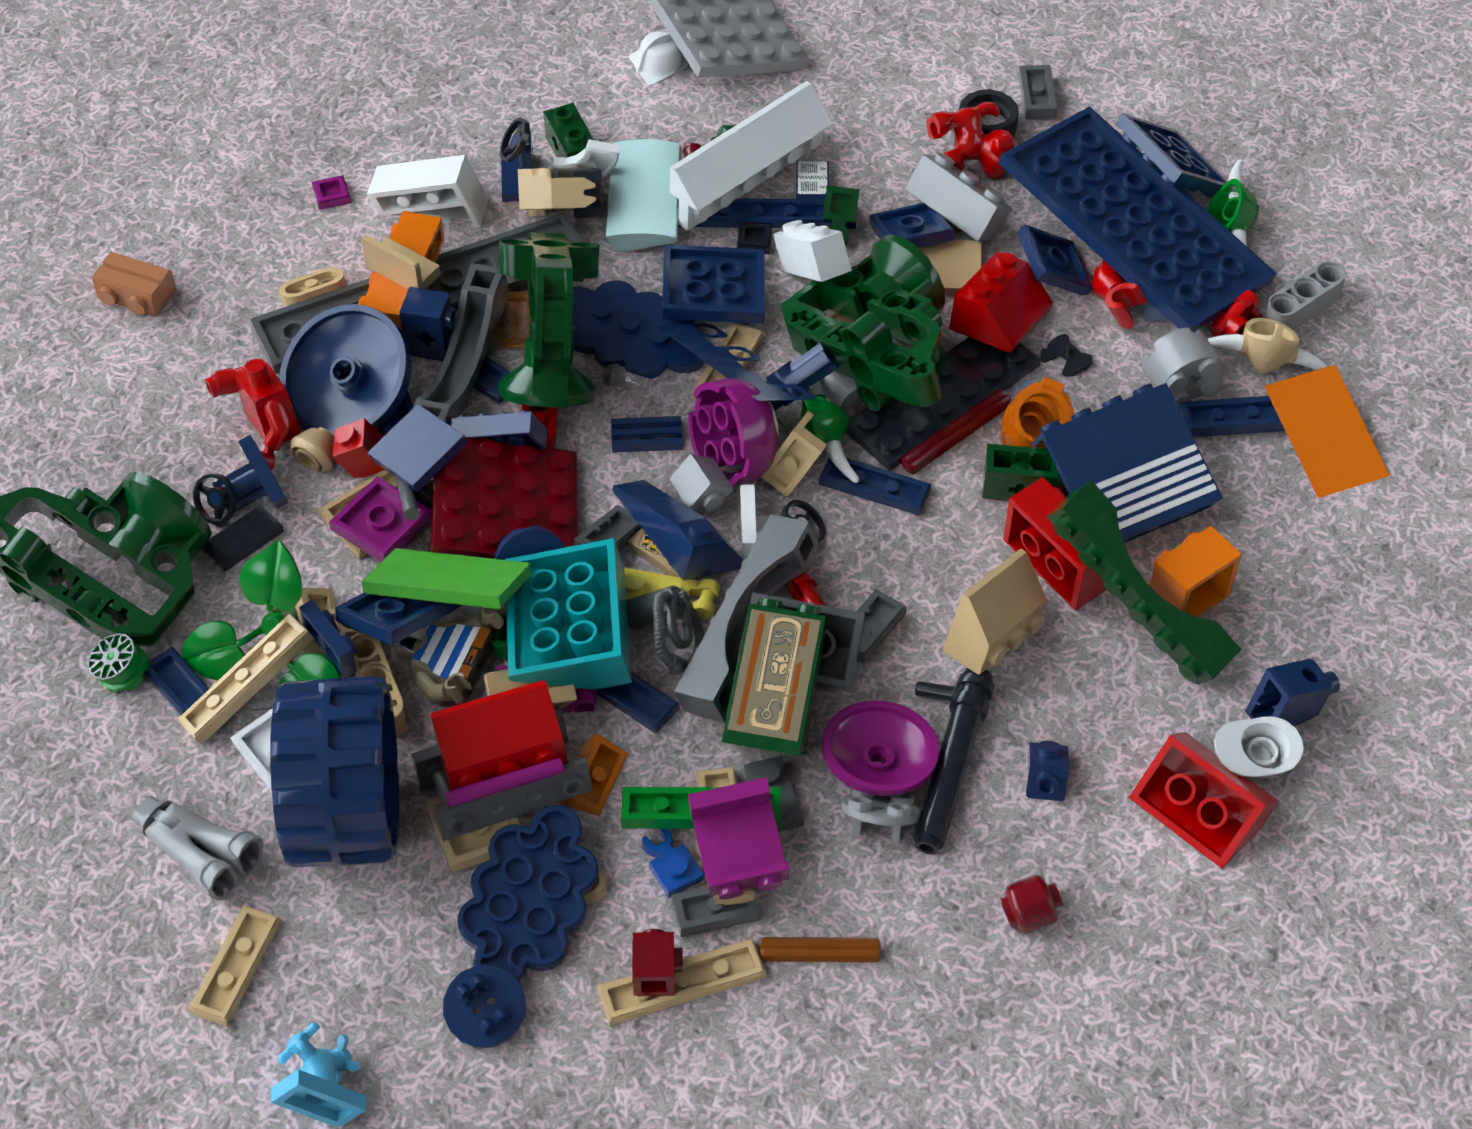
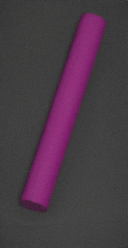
M560 758L444 792L446 802L449 808L562 774L564 773V768Z

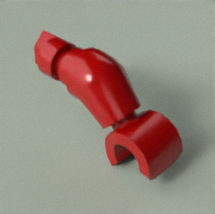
M1104 260L1095 269L1092 279L1094 294L1105 301L1120 327L1125 329L1132 328L1134 320L1129 309L1136 304L1143 306L1148 302L1139 285L1125 283V279Z

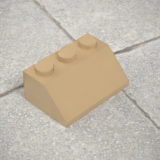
M1019 549L966 590L961 596L942 652L978 675L991 665L996 667L1010 649L1015 651L1022 644L1024 638L1029 633L1032 635L1036 634L1045 620L1042 612L1047 598L1026 551Z

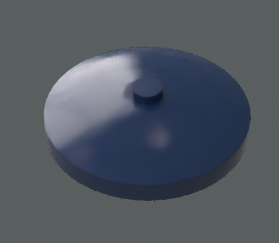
M347 304L330 308L316 315L292 339L284 355L280 370V380L288 392L299 426L305 430L322 427L334 435L336 428L365 418L375 429H378L396 412L406 395L412 373L411 350L399 326L385 314L372 307Z

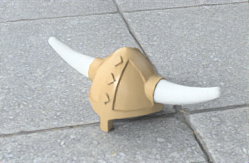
M1269 318L1249 320L1246 322L1242 335L1232 334L1208 338L1213 348L1231 349L1246 354L1252 366L1260 374L1272 372L1286 363L1299 364L1314 370L1328 367L1318 357L1298 347L1300 339L1290 327Z

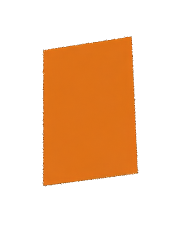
M1336 365L1264 386L1318 498L1390 476Z

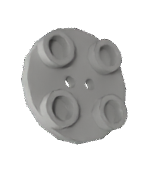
M852 788V793L845 795L841 799L842 811L854 818L851 837L857 839L860 838L862 823L869 822L893 827L891 844L899 845L902 826L915 823L919 819L920 813L918 807L913 804L914 796L909 793L880 796L864 793Z

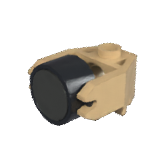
M551 168L518 169L519 210H527V216H547V210L573 209L574 218H603L601 168H573L572 178H554V171Z

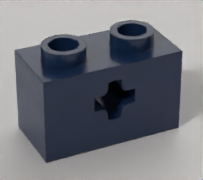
M409 287L399 313L402 330L409 343L411 356L444 361L456 319V309L451 307L450 293Z

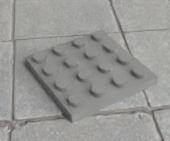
M648 0L697 78L799 71L809 66V57L770 0Z

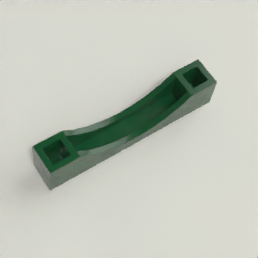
M1092 480L1076 488L1047 516L1053 524L1055 532L1075 548L1082 563L1098 574L1103 580L1106 590L1122 601L1129 609L1128 612L1131 618L1136 623L1145 627L1153 636L1155 645L1161 651L1169 654L1178 665L1180 673L1187 680L1201 684L1214 679L1242 650L1217 621L1199 618L1181 611L1164 600L1146 583L1135 568L1124 546L1118 524L1117 508Z

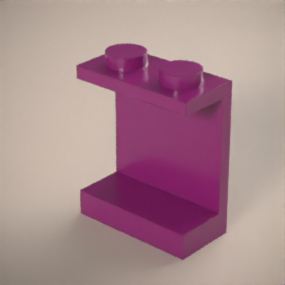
M767 777L688 794L689 808L710 897L719 894V898L722 900L732 899L742 895L743 889L759 886V890H771L782 886L783 881L789 879V866L784 858L775 822Z

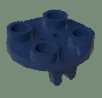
M475 965L460 972L449 984L443 998V1016L450 1032L460 1042L476 1049L493 1048L507 1042L520 1029L526 1017L525 995L519 981L507 970L494 965ZM490 998L495 999V1003L492 1005L488 1004ZM476 1008L481 1009V1013L478 1015L474 1014Z

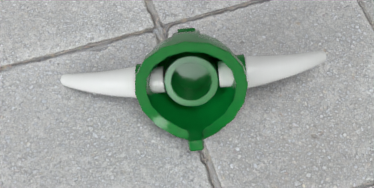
M1237 160L1230 172L1228 181L1216 192L1205 210L1246 245L1247 229L1258 218L1259 205L1257 204L1256 197L1242 183L1243 161Z
M818 381L808 391L815 396V399L801 400V419L807 411L814 415L805 426V429L827 444L824 450L831 461L852 482L857 483L859 482V477L848 463L841 446V437L849 426V416L840 406L827 400L823 393L821 381Z

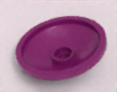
M872 700L849 705L830 719L823 734L822 752L831 772L846 785L872 795L891 796L910 792L924 784L931 777L938 762L939 743L930 724L915 711L897 703Z

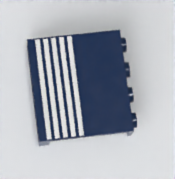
M1151 383L1134 390L1132 397L1124 400L1121 395L1113 397L1102 404L1103 408L1092 412L1091 408L1083 409L1072 415V420L1061 424L1060 420L1048 423L1040 428L1041 434L1032 442L1033 447L1045 444L1069 495L1076 488L1090 480L1097 485L1117 508L1118 524L1124 543L1211 508L1223 499L1167 383L1154 388Z

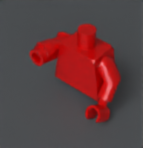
M263 359L246 361L243 367L215 371L210 377L204 379L212 398L239 392L245 414L264 440L265 449L261 453L270 469L273 470L275 467L274 452L279 451L284 442L291 440L301 433L284 384L270 365L265 363Z

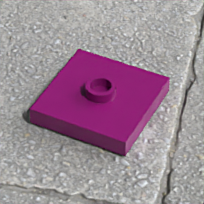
M377 476L329 521L330 530L382 562L395 548L402 549L432 520V510L416 500L419 511L418 518L415 520L406 519L398 488Z

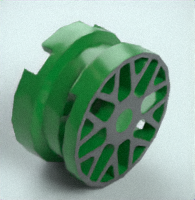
M116 633L98 642L89 655L87 666L89 673L95 679L100 681L110 692L119 694L121 690L130 692L140 685L144 680L141 677L145 670H149L150 659L148 654L136 645L126 634Z

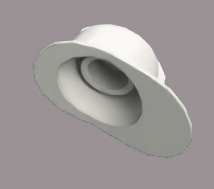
M657 31L646 35L641 42L639 50L628 56L636 67V72L640 73L647 85L659 83L673 74L681 72L688 65L669 32Z
M1259 717L1229 722L1216 732L1214 739L1215 753L1220 762L1228 770L1242 777L1270 778L1289 771L1299 763L1304 750L1302 737L1297 729L1286 720L1277 717Z

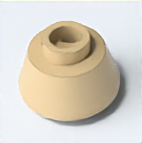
M322 427L318 429L309 428L292 438L291 453L301 465L312 470H318L319 473L330 471L334 463L332 455L334 435Z

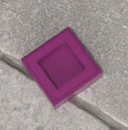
M344 175L312 182L319 210L351 203Z

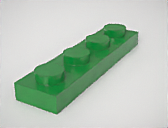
M623 787L622 829H694L688 794L719 787ZM769 787L777 829H781V787Z

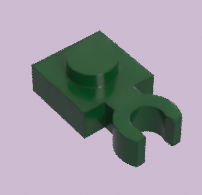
M827 185L823 220L832 221L828 229L841 231L844 244L847 245L849 242V231L845 225L846 223L855 224L860 189Z

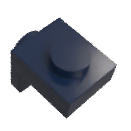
M1054 741L1030 742L1026 796L1033 799L1064 801L1069 772L1068 746L1060 745Z

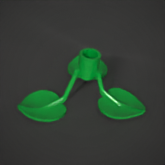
M281 540L273 542L266 549L251 557L240 573V587L246 598L256 605L267 604L266 609L268 613L262 619L261 625L243 638L236 640V633L231 624L224 621H210L200 625L186 639L182 649V658L201 676L212 680H219L245 656L240 646L247 644L260 634L264 633L267 635L289 614L299 622L295 606L302 596V580L293 556ZM305 653L296 660L295 664L292 659L286 665L290 671L281 677L279 686L289 681L342 677L335 664L327 656L320 653Z

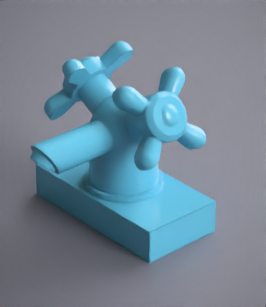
M313 1022L305 1031H300L293 1035L287 1043V1049L279 1054L277 1059L281 1065L296 1053L303 1060V1066L271 1088V1103L332 1126H343L366 1111V1095L338 1085L342 1080V1071L348 1069L351 1072H356L360 1070L361 1066L359 1062L352 1060L349 1050L346 1049L349 1042L347 1035L343 1034L338 1037L337 1048L333 1050L329 1048L316 1049L309 1042V1039L319 1030L320 1026Z

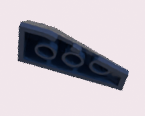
M645 480L613 486L612 491L683 581L741 569L743 558L704 516Z

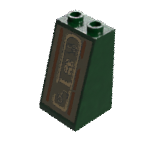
M760 598L759 605L749 603L722 742L800 756L805 754L828 617L820 615V607L798 604L797 611L782 609L783 601Z

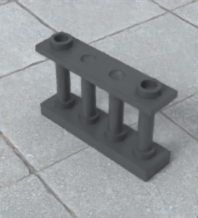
M559 705L554 706V710L565 744L569 741L564 716ZM436 745L411 754L421 790L425 791L435 787L443 804L434 808L443 842L593 791L586 759L582 758L570 762L567 757L568 763L563 765L564 773L449 808L444 792L451 790L443 771L438 746Z

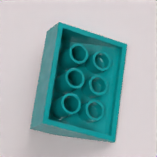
M614 538L505 559L508 561L530 563L532 574L506 602L508 677L510 681L534 683L545 679L547 685L567 686L574 684V688L593 690L632 683L625 571Z

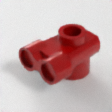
M1246 290L1235 299V303L1228 310L1212 320L1210 326L1213 337L1232 334L1242 335L1246 322L1254 318H1262V314L1257 308L1259 299L1251 290Z

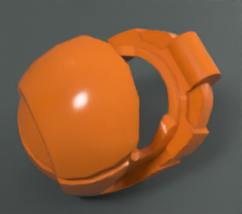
M1044 376L1041 382L1033 383L1025 389H1021L1004 412L1000 430L1002 444L1033 447L1032 442L1041 434L1040 428L1056 420H1060L1061 424L1071 421V416L1074 415V408L1071 405L1069 396L1063 391L1065 384ZM1042 444V445L1037 446V447H1035V448H1047V447L1045 446V444Z

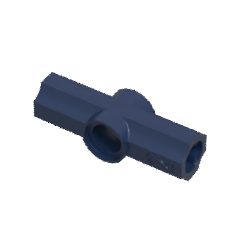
M822 341L795 361H789L765 378V382L769 385H797L809 391L813 384L834 372L840 365L831 348ZM794 388L783 389L785 393L792 396L801 397L804 395L802 391ZM795 400L770 401L774 411H776L783 405L786 407Z

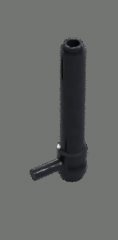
M965 668L964 672L959 675L956 686L921 681L916 683V696L951 701L949 705L951 715L939 751L937 766L932 774L913 836L916 842V849L922 853L934 855L944 846L979 725L986 718L989 708L988 701L994 692L993 675L988 670L978 675L969 668Z

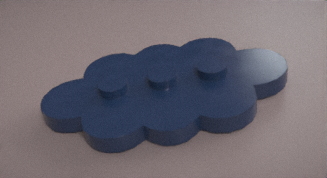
M620 280L602 283L595 291L582 286L573 287L572 325L575 327L574 350L576 352L584 354L594 353L595 358L601 365L607 367L611 364H617V368L624 367L628 374L641 380L659 377L667 369L678 373H691L704 365L705 362L654 325L695 324V320L662 319V296L650 291L637 293L633 286Z
M557 804L546 806L537 812L529 827L519 824L506 825L497 830L490 839L488 848L490 860L479 865L473 872L470 881L473 898L462 906L457 919L461 938L466 944L477 949L474 955L473 966H497L507 970L520 983L528 968L538 971L551 970L560 965L566 958L569 949L567 934L575 931L583 924L587 912L583 896L592 891L597 883L599 874L597 860L592 852L580 846L582 825L580 818L572 809Z

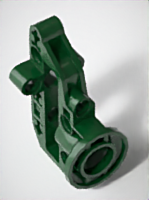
M529 232V240L505 239L499 241L498 273L514 276L515 280H528L529 337L525 338L524 363L502 378L498 383V394L501 398L513 403L538 407H572L585 405L595 400L597 386L573 366L575 327L572 325L573 282H584V279L597 278L599 276V244L566 241L564 233Z
M895 235L883 237L873 245L871 253L867 258L856 266H851L852 271L823 282L813 280L781 304L780 307L793 349L803 355L823 341L837 357L840 366L835 371L855 380L860 399L869 409L879 411L894 398L919 407L933 405L941 399L942 391L939 382L947 360L946 351L940 344L942 336L940 327L943 324L940 313L946 303L945 289L937 270L929 258L915 244L905 238ZM833 310L855 321L853 323L839 322L826 316L824 311ZM892 337L899 339L903 342H906L910 345H913L914 347L909 349L897 343H894Z
M130 472L107 500L86 487L83 490L73 487L65 497L34 487H24L0 496V539L7 541L3 547H0V573L5 575L8 585L17 594L23 592L33 598L32 602L40 598L103 639L109 635L121 633L130 637L138 646H151L157 642L193 598L195 588L191 561L208 542L212 531L207 521L193 505L168 485L152 476L140 472ZM30 512H39L53 521L58 519L76 531L80 539L114 561H117L120 556L126 558L133 565L137 576L169 597L155 615H149L52 552L51 545H47L34 532L23 526L18 530L14 526L25 514ZM105 523L114 525V528L107 532L97 530L100 525ZM166 562L175 565V568L168 572L157 569L158 566ZM64 581H66L67 587L62 585ZM113 620L119 624L117 627H114Z

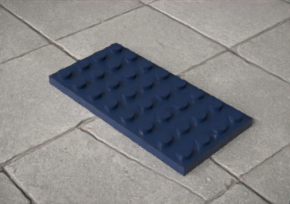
M1090 106L1002 154L999 164L1128 283L1139 285L1144 297L1179 329L1190 328L1191 332L1197 331V329L1216 319L1222 312L1228 310L1235 303V299L1246 290H1251L1255 294L1272 283L1277 275L1271 267L1179 185L1173 187L1161 177L1163 172L1158 167H1154L1142 158L1143 153L1129 144L1116 129Z

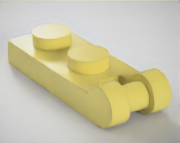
M624 567L626 600L674 585L679 587L681 591L687 592L689 598L690 595L700 597L695 602L691 601L699 618L711 620L714 616L716 607L713 602L714 599H718L721 590V584L716 580L706 578L701 581L692 579L683 581L681 577Z

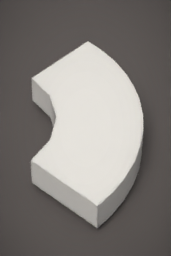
M588 140L586 148L579 154L567 158L554 157L552 165L554 178H572L573 168H601L602 178H605L617 164L621 145Z

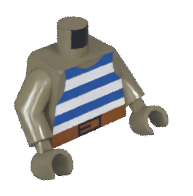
M504 605L501 609L482 607L481 612L469 618L448 622L435 621L429 625L422 640L408 636L400 641L398 656L412 660L411 668L415 684L430 702L439 703L451 700L458 704L468 702L493 651L491 643L492 633L489 628L493 626L496 629H500L504 624V619L500 616L507 612V608Z

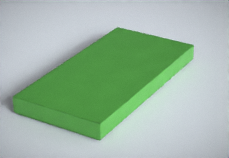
M395 548L362 580L363 593L501 609L532 574L531 565L527 562Z

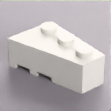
M465 155L377 166L367 193L379 215L401 217L403 211L442 217V223L451 224L452 219L472 221L471 226L481 227L489 201Z

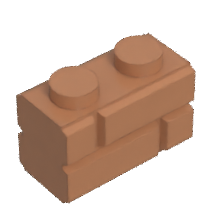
M115 252L108 254L103 261V266L100 265L92 276L97 298L107 305L118 304L128 307L138 315L146 313L157 316L176 290L172 270Z

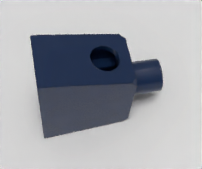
M1310 658L1266 669L1245 712L1250 719L1277 717L1286 720L1295 727L1317 717L1329 695L1339 691L1340 682L1334 672L1328 671L1324 673L1318 664Z

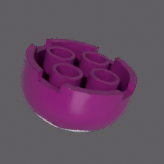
M725 378L702 383L693 392V395L697 398L695 411L688 412V424L695 455L714 459L719 467L743 463V467L737 472H723L732 487L753 482L769 470L779 447V426L770 401H758L752 397L761 393L759 388L742 379Z

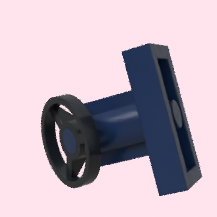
M521 117L516 118L509 125L500 145L502 202L519 201L518 169H534L530 123Z
M251 434L238 441L250 463L226 476L219 473L206 474L199 478L194 486V506L208 523L219 524L226 522L232 518L235 511L250 505L266 495L269 496L276 509L289 503ZM209 478L218 479L212 483L214 488L204 486L203 484ZM201 492L207 496L209 506L214 509L215 518L210 517L204 510L201 503ZM225 508H226V510H227L228 512H227V514L222 518L223 513H224V510H225Z

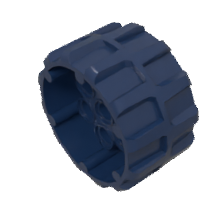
M378 676L289 681L281 684L277 688L272 710L270 770L275 827L285 863L291 867L383 864L392 860L393 855L396 853L399 834V764L394 710L386 680Z

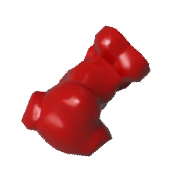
M983 102L974 108H963L956 112H935L927 119V132L931 139L942 138L949 131L954 132V149L944 153V155L955 161L954 167L962 172L965 167L964 161L979 160L984 174L989 179L998 180L1003 178L1006 170L999 164V160L1003 153L1018 146V141L1008 130L996 129L984 135L982 117L987 114L995 117L1000 115L999 107L994 102Z

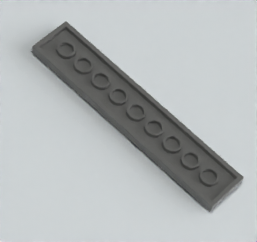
M564 212L439 254L436 264L440 265L441 275L427 289L450 293L451 307L458 311L461 289L471 264L498 268L500 240H529V232L564 233L566 241L581 242ZM506 275L509 293L528 287V280H515L514 276ZM369 278L250 319L252 328L275 374L280 373L286 350L298 331L308 321L323 311L340 305L358 304L361 296H366L369 289Z

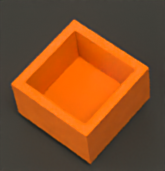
M1210 525L1200 533H1191L1180 546L1172 551L1165 550L1153 563L1154 570L1148 585L1176 608L1198 617L1230 596L1242 554Z

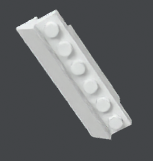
M805 81L670 167V193L679 199L678 225L688 231L699 223L706 221L708 217L730 205L733 200L750 192L754 187L773 177L777 172L796 162L808 151L816 149L821 144L823 130L833 123L810 82Z

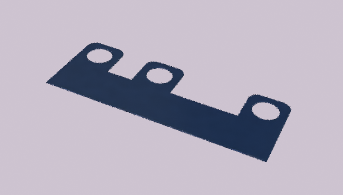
M654 324L726 378L742 379L755 385L760 389L761 393L752 397L758 401L815 399V396L797 385H769L737 361L760 360V357L747 348L740 346H715L705 338L728 337L726 333L714 325ZM697 327H709L716 330L718 334H706L697 330ZM729 350H741L750 354L751 357H737L732 355ZM794 388L802 391L805 396H792L785 393L783 389Z

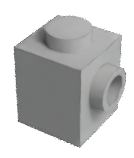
M690 454L669 478L680 495V502L694 511L712 513L723 505L724 500L734 490L714 459Z

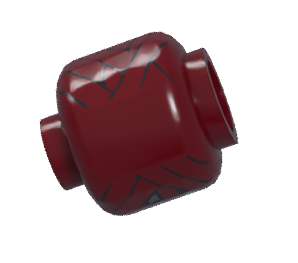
M1032 875L1010 883L1005 888V897L1000 898L1011 929L1017 927L1024 934H1029L1055 924L1058 920L1056 908L1063 906L1056 884L1047 885L1045 879L1040 875Z

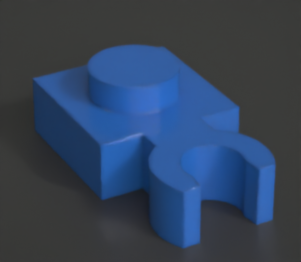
M660 829V835L664 839L663 843L659 845L652 844L649 838L644 836L642 837V845L648 855L656 857L649 861V868L668 898H670L672 894L680 893L703 881V873L685 845L683 844L673 849L671 832L669 829Z

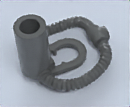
M672 585L626 600L628 626L630 628H637L654 623V645H656L654 648L656 649L657 657L668 667L669 674L680 675L685 672L692 659V655L686 661L674 653H669L664 643V619L667 618L670 639L679 649H685L691 645L693 631L695 637L694 649L701 643L705 634L702 627L703 624L700 623L701 619H699L697 611L692 606L688 593ZM680 618L683 621V640L678 635L676 620Z

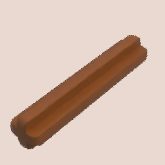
M763 937L760 941V957L763 961L878 962L881 955V945L878 938Z

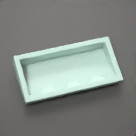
M655 139L612 142V144L621 145L619 159L610 173L606 238L613 252H629L677 242L679 199L670 193V167L681 160L682 147L680 143Z

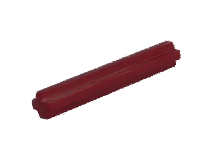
M1002 389L997 390L902 457V467L910 474L917 473L1005 411L1011 401L1010 395L1006 394Z

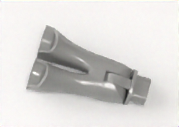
M148 796L131 815V819L140 825L141 833L147 836L156 847L181 864L192 875L201 890L217 901L225 899L238 885V877L235 871L246 877L257 866L262 856L263 842L260 836L248 830L231 831L222 828L167 799L159 801L153 796ZM196 845L201 846L202 848H204L205 850L209 851L210 853H212V854H213L214 856H216L217 858H214V857L208 855L207 853H205L204 851H202L201 849H199Z

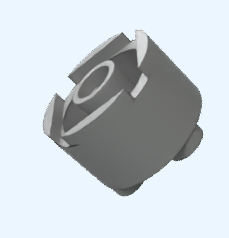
M1190 328L1174 330L1153 344L1156 350L1150 357L1147 353L1143 357L1142 369L1152 385L1157 387L1167 383L1178 407L1180 402L1191 401V399L1203 395H1213L1222 386L1220 379L1224 372L1223 362L1204 333L1197 329V332H1191Z

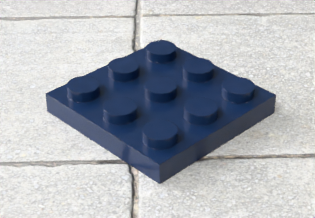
M1125 113L1117 120L1116 125L1124 132L1122 137L1132 146L1139 147L1144 152L1142 158L1150 165L1159 167L1163 172L1161 177L1171 186L1177 187L1181 185L1190 192L1195 193L1198 190L1204 195L1213 198L1216 192L1227 182L1177 130Z
M664 244L662 319L764 324V249Z

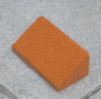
M597 733L586 740L577 759H586L593 791L558 803L600 816L628 753Z

